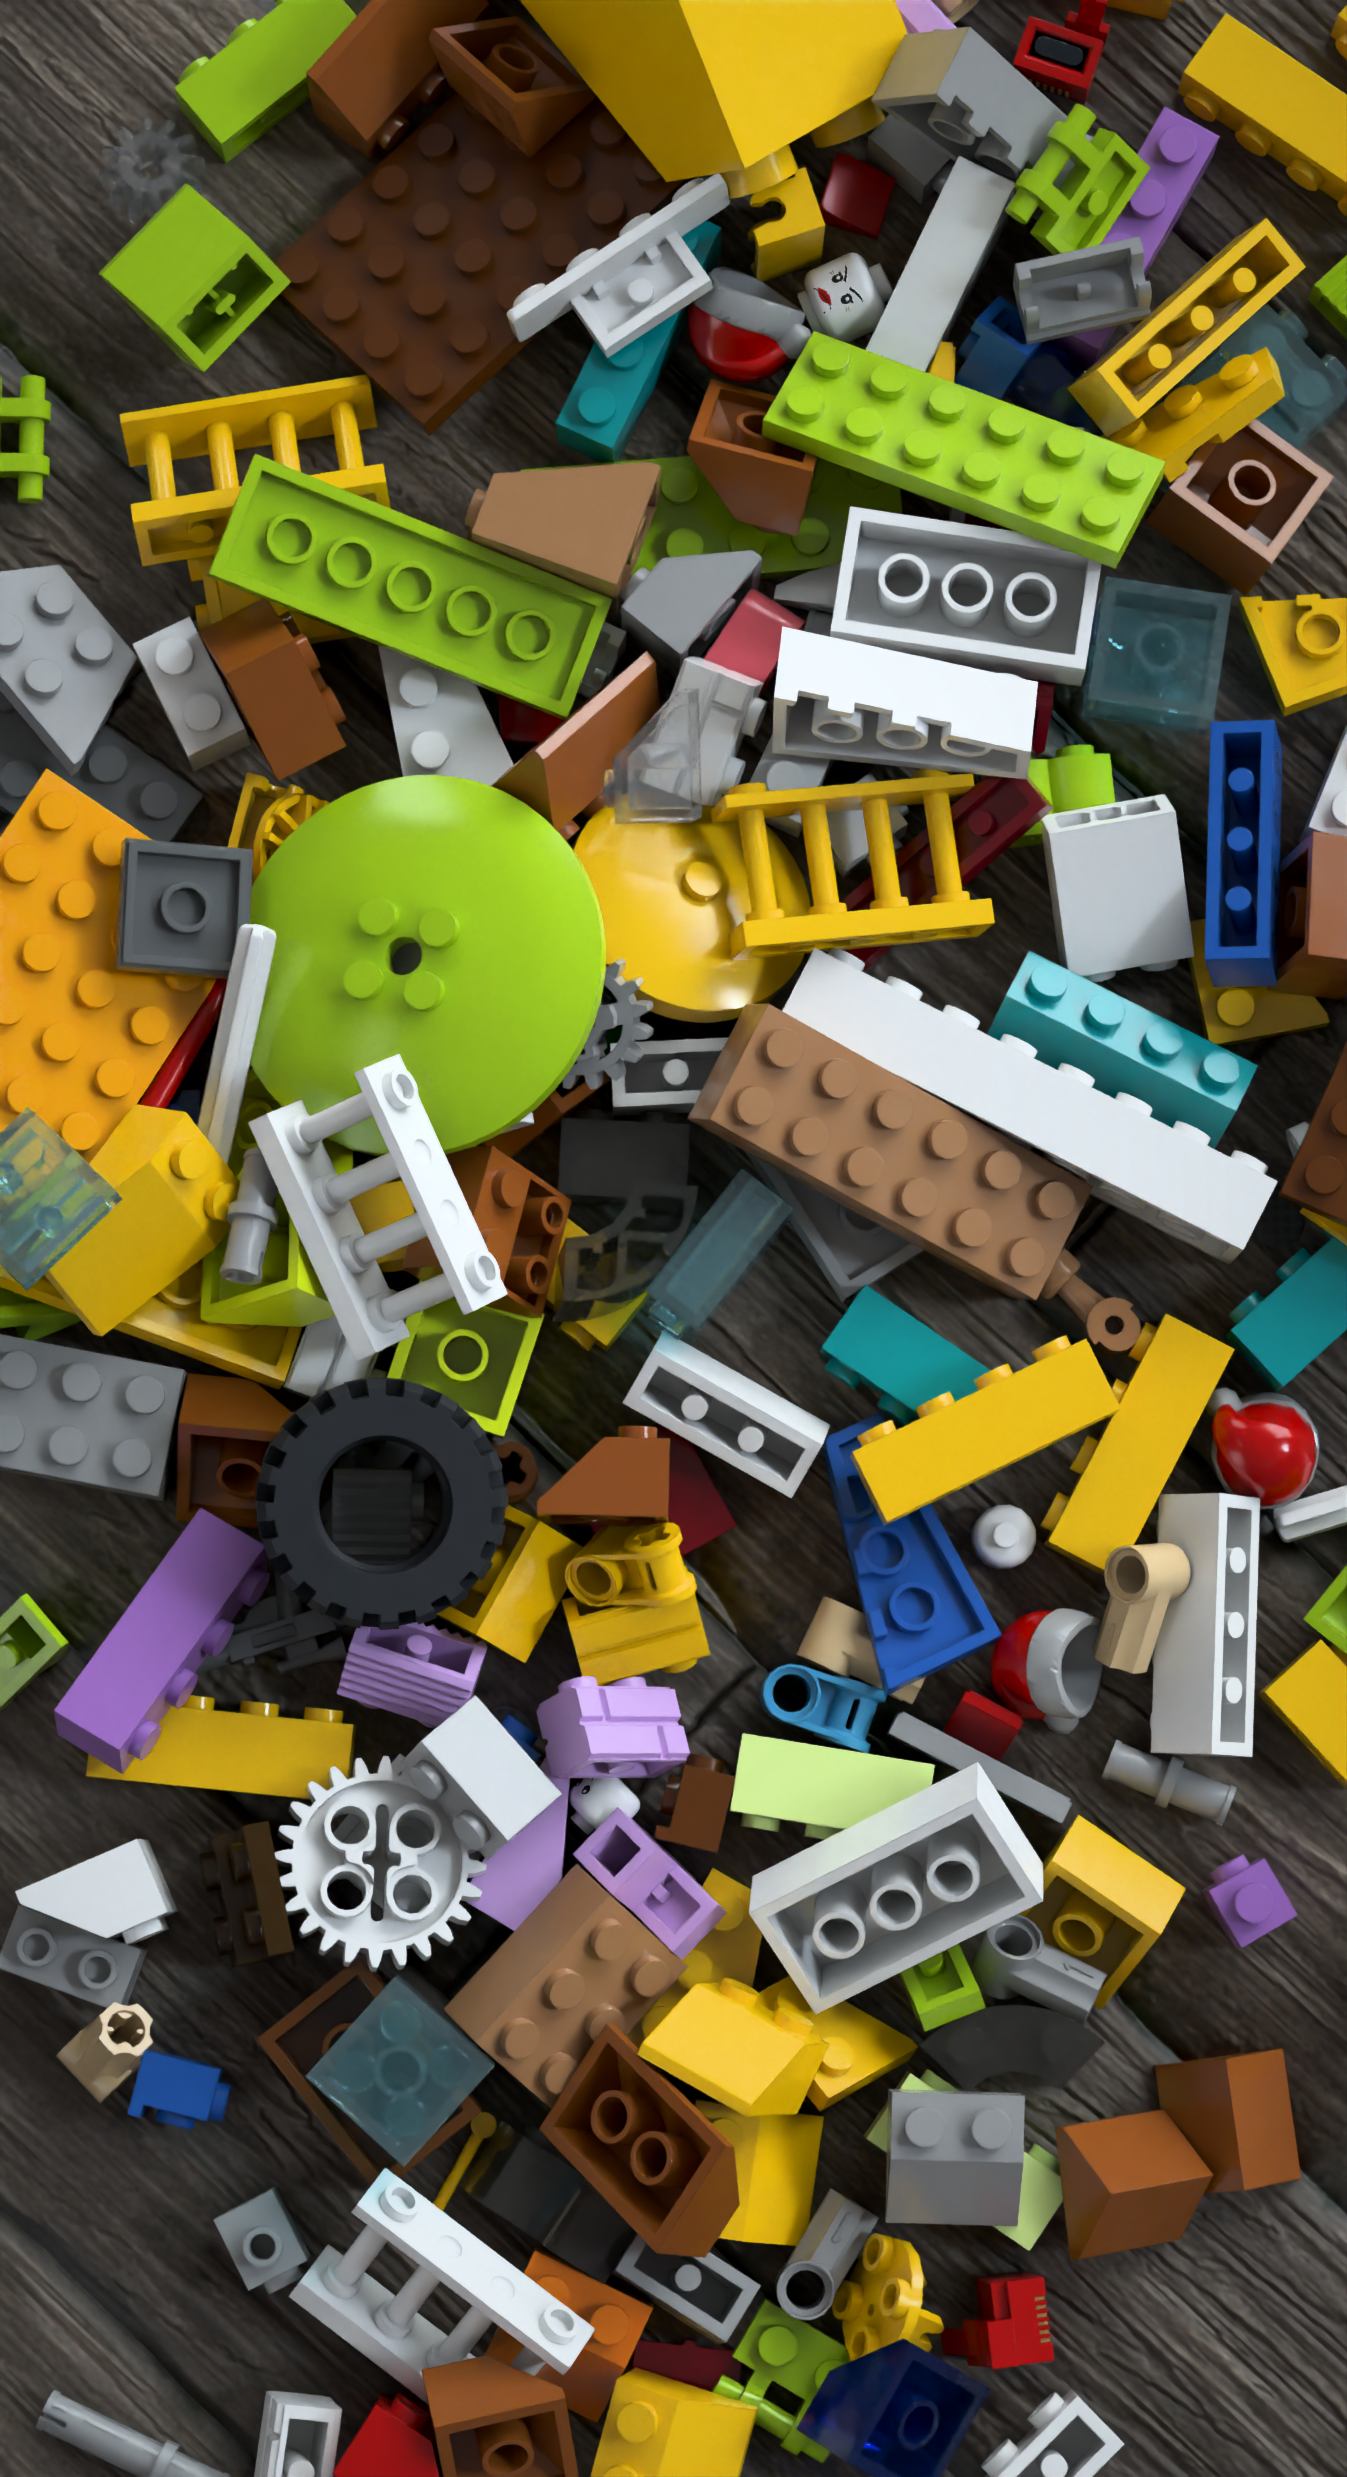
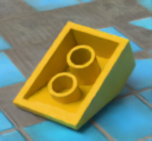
M134 1104L30 1242L25 1252L92 1334L103 1336L219 1245L231 1227V1224L226 1219L229 1204L237 1199L240 1181L186 1112Z

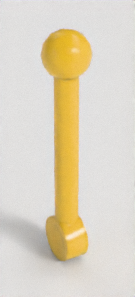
M481 2112L472 2119L471 2129L473 2132L432 2203L441 2211L445 2209L483 2139L495 2133L497 2123L490 2113Z

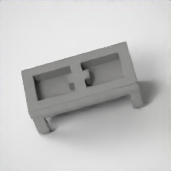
M1140 236L1016 263L1013 289L1026 344H1035L1150 318L1152 290L1150 281H1146L1144 276V250Z

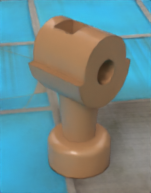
M1063 1248L1040 1294L1045 1299H1051L1056 1293L1059 1294L1084 1323V1339H1087L1091 1349L1095 1346L1099 1351L1110 1356L1126 1353L1135 1345L1141 1331L1139 1319L1130 1310L1133 1304L1122 1298L1111 1297L1105 1299L1078 1278L1075 1274L1080 1269V1262L1066 1248Z

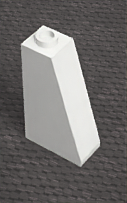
M961 156L958 157L867 345V351L926 373L928 372L940 342L947 341L1008 221L1009 214L1005 209L1013 198L1014 182Z

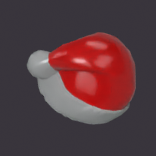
M722 266L714 268L707 273L711 279L713 289L690 303L687 313L690 342L700 362L715 375L730 382L755 383L774 376L789 359L799 358L812 335L810 330L802 325L806 315L803 310L770 286L740 270Z
M1228 1388L1214 1390L1205 1406L1207 1414L1213 1418L1211 1425L1213 1437L1211 1460L1216 1476L1227 1493L1259 1498L1260 1509L1284 1507L1299 1498L1314 1477L1319 1457L1320 1444L1318 1432L1307 1411L1294 1399L1274 1392L1248 1394L1239 1399L1237 1393Z
M1075 1609L1038 1610L1022 1615L1003 1628L1002 1636L993 1644L989 1664L992 1686L1003 1706L1023 1719L1044 1720L1048 1728L1057 1734H1069L1079 1723V1718L1086 1716L1092 1708L1101 1680L1103 1663L1094 1658L1095 1651L1093 1650L1102 1623L1101 1620L1092 1614Z

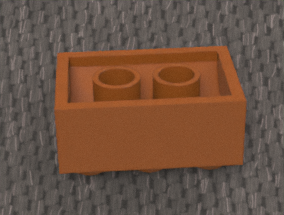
M371 0L306 73L313 114L369 161L381 148L386 151L391 150L407 132L410 126V121L407 118L422 102L426 105L432 104L448 85L428 40L432 29L491 20L490 3L487 0Z
M647 651L580 705L568 718L562 721L490 786L502 790L527 804L545 818L567 841L580 829L572 820L580 811L588 820L616 796V793L609 786L613 781L618 779L623 786H626L644 770L648 755L645 752L652 747L662 721L656 665L652 656Z
M606 2023L539 2130L656 2253L705 2258L740 2205L734 2146L654 2064L637 2055L639 2049L614 2024Z

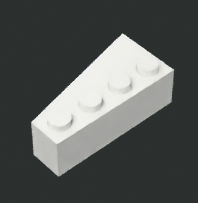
M782 627L774 692L772 753L1027 779L1038 682L1022 679L1010 673L989 672Z
M378 645L403 777L414 775L452 776L481 782L490 786L513 766V762L476 684Z

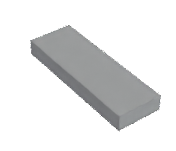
M905 1712L895 1715L886 1733L887 1736L956 1772L978 1762L998 1794L1056 1824L1063 1823L1072 1805L1069 1802L1070 1798Z

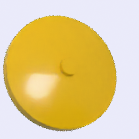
M657 786L632 790L613 799L593 815L571 847L585 868L599 901L605 930L606 966L609 967L620 958L624 959L626 964L621 976L626 982L640 976L644 980L642 986L634 992L637 1001H652L654 1008L650 1010L651 1012L676 1020L697 1023L728 1021L739 1018L744 1006L747 1004H767L782 990L795 973L805 953L732 960L728 935L742 921H746V914L752 912L739 820L712 823L711 809L715 805L706 806ZM765 824L777 908L784 909L785 917L809 915L810 900L801 871L787 847Z

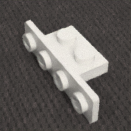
M718 173L705 181L703 178H697L686 183L674 194L672 203L651 216L650 213H644L635 217L621 229L619 238L598 251L597 248H591L582 252L568 264L566 273L545 286V284L539 283L523 291L515 299L513 308L506 314L512 332L519 342L528 339L573 309L605 356L609 358L713 289L711 279L681 237L730 204L727 184L722 176Z

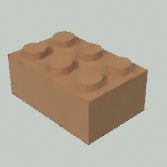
M576 1863L447 2004L444 2010L476 2044L552 2109L606 2023L614 2024L626 2036L688 1966Z

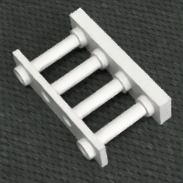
M400 1054L355 1072V1077L362 1092L312 1116L308 1115L301 1099L248 1122L356 1361L373 1355L409 1337L410 1334L403 1319L455 1297L463 1315H466L508 1294L500 1278L498 1263L486 1247L420 1101L417 1084L412 1075L406 1070ZM374 1116L389 1153L337 1175L322 1139ZM401 1176L416 1209V1213L365 1235L349 1199ZM428 1236L444 1273L392 1295L376 1259Z
M384 2168L351 2212L367 2225L343 2256L328 2244L289 2295L297 2304L427 2404L421 2370L476 2358L469 2352L493 2322L524 2345V2348L510 2366L533 2376L539 2372L545 2363H548L564 2375L595 2331L594 2327L536 2284L387 2168ZM388 2241L419 2264L418 2268L396 2296L365 2273L366 2269ZM440 2281L472 2305L449 2336L417 2313Z

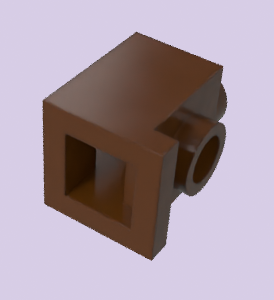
M690 1753L685 1761L682 1777L669 1775L660 1813L672 1815L669 1828L656 1826L655 1839L712 1853L718 1852L735 1781L734 1776L722 1774L725 1761Z

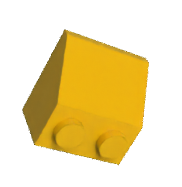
M508 1505V1507H505L504 1525L506 1529L502 1544L497 1546L491 1559L493 1565L483 1580L479 1579L467 1592L469 1596L457 1606L453 1607L451 1605L436 1615L481 1641L483 1640L492 1647L526 1663L568 1587L565 1581L567 1564L583 1547L540 1520Z
M1078 1815L1043 1862V1902L1018 1915L1027 1917L1037 1925L1042 1932L1043 1943L1107 1973L1102 1988L1093 2004L1102 2009L1159 1938L1186 1888Z
M725 1977L722 1983H696L642 2042L637 2055L745 2117L794 2115L798 2113L830 2043L810 2033L814 2024L807 2018L785 2008H778L775 2013L757 2003L760 1994L756 1990L737 1980Z
M695 2097L694 2106L734 2146L740 2205L718 2238L742 2242L796 2246L809 2225L824 2116L798 2112L794 2115L745 2117L717 2100Z
M635 2367L616 2380L590 2477H740L759 2407Z

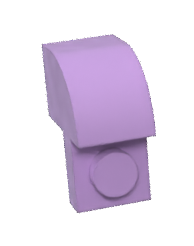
M618 1807L573 1853L583 1866L615 1898L632 1910L682 1960L727 1914L714 1898L662 1845Z

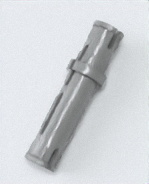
M56 2390L51 2393L42 2410L44 2415L39 2417L36 2424L37 2430L45 2431L138 2477H231L226 2472L222 2473L179 2452L180 2444L168 2439L165 2444H162L61 2395V2392Z

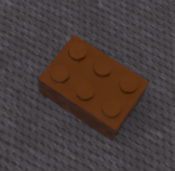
M359 1956L349 1967H345L256 2039L370 2185L375 2182L384 2168H387L398 2178L402 2177L484 2109L376 1972L370 1971L364 1956Z

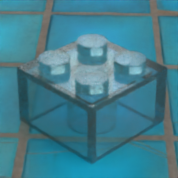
M1106 576L1099 594L1094 640L1091 646L1081 716L1206 735L1214 719L1232 595Z
M397 1975L305 2077L405 2167L496 2063L403 1978Z

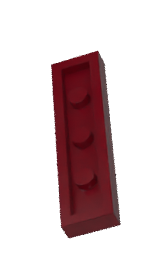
M987 775L950 807L962 887L1054 809L1029 776H1027V779ZM926 828L895 854L901 897L908 898L909 906L932 904L931 898L937 895L928 829ZM872 875L841 901V903H846L847 911L870 909V903L876 900ZM894 945L845 949L843 951L863 961L865 966L862 972H864Z

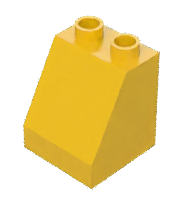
M520 0L666 182L719 173L727 184L729 198L731 199L762 191L795 174L798 171V166L789 143L810 132L815 147L823 148L853 139L884 122L885 116L882 108L871 100L904 35L908 34L895 0Z

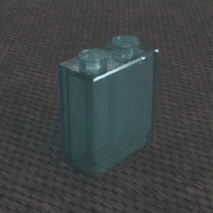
M741 1169L646 1289L645 1304L650 1307L648 1320L659 1330L666 1332L677 1341L683 1335H686L696 1343L790 1224L793 1208L744 1169Z

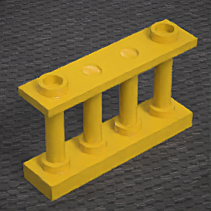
M366 375L119 414L130 467L147 465L151 501L131 504L133 526L142 566L216 554L241 489L238 481L234 450L272 444L275 462L301 472L297 440L334 434L339 471L309 476L391 509L383 463L364 466L359 430L377 428L370 379ZM209 455L214 491L176 496L172 460Z
M921 769L913 773L914 778L775 791H767L766 784L760 782L730 787L728 795H724L711 809L712 823L739 820L752 911L746 914V921H742L728 935L732 960L812 953L814 948L824 952L829 951L831 947L845 950L980 936L995 924L991 898L970 900L969 892L962 890L950 809V801H958L975 786L973 773L952 775V772ZM924 804L937 895L931 898L932 904L909 906L908 898L901 897L888 807ZM862 809L876 900L870 903L869 910L847 911L846 903L839 902L826 812ZM801 815L814 906L808 909L809 915L785 917L784 909L777 908L764 818Z

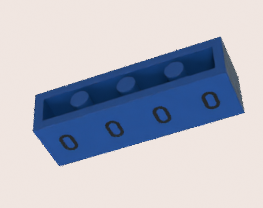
M1275 720L1211 722L1205 963L1213 987L1277 986L1283 750Z

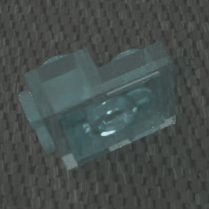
M1265 304L1224 341L1219 351L1180 386L1196 385L1220 372L1222 367L1231 359L1244 354L1251 355L1267 347L1278 365L1285 397L1258 416L1256 419L1297 450H1300L1347 407L1346 368L1331 354L1326 353L1322 358H1319L1304 343V340L1308 337V332L1299 318L1286 308H1283L1277 314L1268 304Z

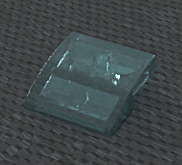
M27 1107L0 1133V1267L24 1289L28 1290L103 1219L122 1198L68 1143Z

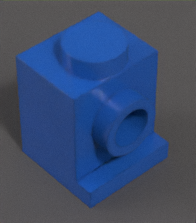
M999 295L975 320L970 328L972 332L960 347L957 356L965 362L954 378V383L1003 401L1016 387L1044 342L1026 344L1018 308Z
M149 2048L142 2056L127 2115L141 2118L146 2115L149 2106L158 2109L155 2120L177 2127L193 2129L196 2119L222 2123L232 2085L221 2082L224 2067Z

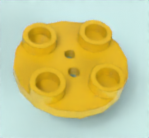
M878 2233L870 2235L864 2245L863 2254L860 2256L849 2281L843 2280L835 2293L832 2302L833 2315L835 2318L843 2320L842 2329L846 2349L848 2350L849 2359L854 2364L880 2369L892 2364L903 2351L927 2353L931 2350L932 2346L928 2336L924 2333L939 2334L944 2330L940 2316L921 2309L923 2288L927 2282L922 2272L919 2255L908 2241Z

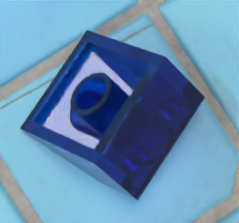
M903 2338L830 2370L796 2430L873 2477H941L991 2388Z

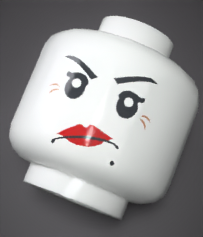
M852 252L809 271L804 280L806 290L797 295L813 332L816 331L849 343L875 331L886 308L885 302L890 300L893 289L881 263L869 267L861 255Z

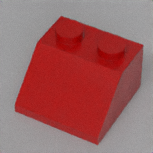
M398 2392L393 2400L381 2393L340 2457L332 2474L336 2477H443L432 2425L427 2423L430 2416L429 2410L402 2392Z

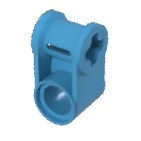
M787 1664L774 1668L765 1675L759 1689L761 1707L769 1717L778 1722L813 1733L814 1737L867 1754L871 1745L866 1741L877 1705L878 1703L886 1702L887 1699L884 1691L876 1687L833 1674L831 1676L796 1664ZM784 1675H792L799 1678L807 1691L804 1705L796 1712H785L776 1705L773 1699V1687L776 1681ZM855 1700V1701H856V1705H855V1708H854V1711H853V1714H852V1717H851L849 1726H848V1728L846 1729V1722H847V1719H848V1716H849V1713H850V1710H851L853 1701Z

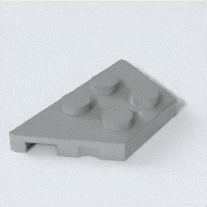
M60 565L0 571V691L72 776L80 770L86 752L97 732L101 731L108 719L118 694L123 691L136 666L137 656Z

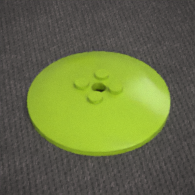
M442 775L405 776L364 786L341 796L318 810L299 825L267 861L251 888L250 924H259L274 930L277 939L250 1064L267 1091L282 1107L302 1099L308 1115L312 1116L362 1092L355 1077V1072L400 1054L406 1070L412 1075L417 1084L418 1096L444 1154H450L471 1148L496 1137L533 1112L558 1087L571 1070L593 1028L601 1003L605 980L606 941L600 905L592 882L579 857L565 838L545 818L527 804L502 790L481 782ZM407 943H418L422 951L419 966L409 974H396L393 969V957L396 951ZM374 1116L326 1138L351 1150L374 1156H382L389 1153Z

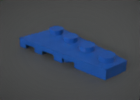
M881 1412L826 1437L821 1449L884 1695L887 1696L996 1643L1002 1634L931 1504L892 1523L883 1525L850 1458L852 1451L862 1447L857 1436L885 1422Z

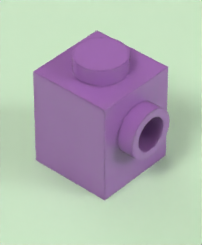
M1241 1854L1211 1871L1210 1875L1215 1883L1201 1890L1202 1895L1230 1943L1236 1948H1243L1298 1915L1265 1858L1254 1859L1248 1863L1244 1854Z

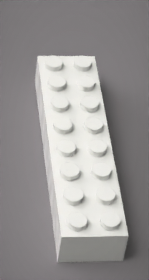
M831 947L828 954L814 948L782 1010L783 1012L1092 1185L1093 1188L1090 1195L1227 1264H1230L1244 1250L1278 1182L1265 1175L1268 1170L1266 1164L1241 1151L1234 1150L1231 1157L1207 1146L1211 1138L1191 1125L1176 1121L1173 1128L1151 1118L1150 1114L1153 1109L1145 1102L1129 1094L1118 1092L1114 1099L1092 1088L1095 1079L1076 1067L1061 1063L1058 1070L1034 1059L1038 1052L1034 1047L1008 1034H1003L999 1041L977 1030L980 1021L961 1009L946 1005L943 1012L919 1001L923 994L919 989L893 976H888L884 983L862 972L865 963L846 951Z

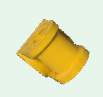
M663 1522L642 1526H603L573 1557L565 1570V1581L570 1592L579 1601L593 1607L645 1605L651 1608L668 1607L688 1599L697 1589L694 1574L685 1570L678 1547L683 1538L679 1526L674 1523Z

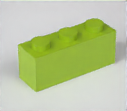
M276 0L275 5L277 7L261 20L257 21L255 18H251L239 25L227 39L228 46L210 60L207 57H201L182 72L178 79L180 84L174 87L179 109L226 164L310 98L306 73L357 17L344 0Z

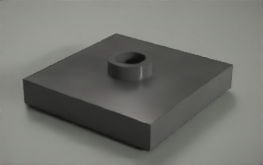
M125 838L121 842L115 970L228 979L238 929L243 924H250L253 849Z

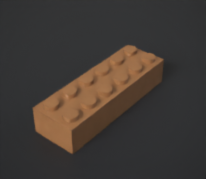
M747 1004L744 1006L687 1118L1010 1298L1037 1300L1093 1188L1092 1185L771 1004Z

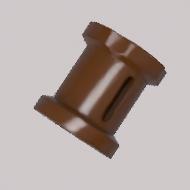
M514 1441L493 1445L492 1447L497 1451L502 1463H509L513 1456L522 1460L519 1468L526 1478L521 1484L510 1481L506 1485L508 1503H516L527 1498L535 1489L538 1481V1467L532 1452L524 1445Z

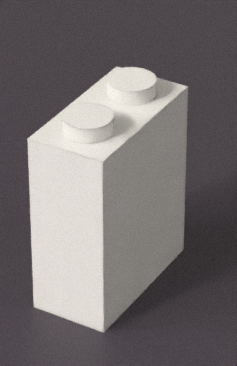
M1165 794L1049 814L1040 820L1058 954L1063 968L1091 982H1100L1114 977L1116 970L1140 966L1145 971H1161L1176 966L1178 959L1194 957L1176 811Z

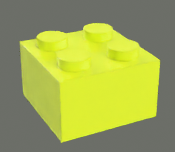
M452 1297L407 1317L405 1325L410 1336L399 1341L387 1378L402 1379L421 1384L442 1393L459 1404L464 1411L478 1422L487 1434L504 1439L545 1314L542 1313L541 1318H528L483 1306L463 1315L456 1298Z

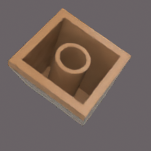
M651 462L494 473L487 492L477 488L472 497L465 518V525L469 526L467 540L609 597L613 600L608 611L617 614L623 600L620 597V593L631 579L660 500L661 466Z

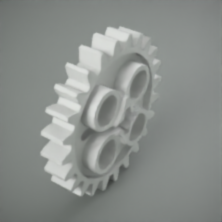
M383 1756L377 1773L369 1774L362 1758H357L353 1767V1778L348 1780L334 1766L330 1768L328 1773L331 1786L328 1791L313 1781L307 1784L306 1791L313 1803L311 1807L295 1801L291 1803L288 1811L300 1823L299 1827L283 1825L280 1826L277 1834L283 1841L292 1845V1849L275 1852L277 1865L290 1868V1873L280 1877L282 1891H294L295 1897L285 1905L287 1916L304 1912L307 1918L299 1930L298 1935L300 1938L309 1936L318 1930L324 1935L320 1944L319 1954L325 1955L336 1944L343 1946V1966L349 1967L357 1953L361 1952L367 1953L369 1969L371 1972H376L382 1954L390 1953L394 1965L398 1970H401L406 1964V1950L413 1948L416 1954L423 1961H426L431 1956V1947L428 1940L430 1937H434L446 1946L452 1943L454 1938L446 1924L448 1920L464 1926L469 1922L471 1916L459 1902L460 1900L468 1902L479 1901L482 1891L468 1883L467 1878L484 1875L487 1864L469 1859V1854L477 1850L467 1846L458 1837L453 1827V1820L435 1800L426 1798L416 1789L406 1767L401 1776L392 1774L389 1756ZM383 1806L388 1810L385 1859L390 1863H396V1866L389 1867L383 1881V1919L374 1921L371 1918L374 1868L371 1865L363 1864L362 1861L370 1860L376 1846V1809ZM345 1814L356 1816L363 1822L366 1828V1837L357 1844L348 1845L341 1843L331 1832L330 1824L336 1817ZM408 1818L420 1819L430 1829V1843L421 1848L407 1847L397 1836V1824ZM339 1879L351 1880L361 1889L363 1902L354 1909H339L328 1898V1886ZM409 1882L419 1885L427 1894V1908L419 1913L410 1914L403 1912L397 1907L393 1899L395 1887Z

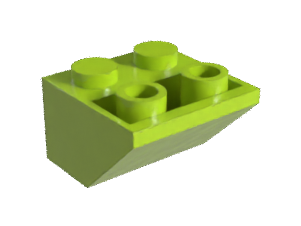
M186 183L98 273L183 362L202 372H205L291 282L249 236Z

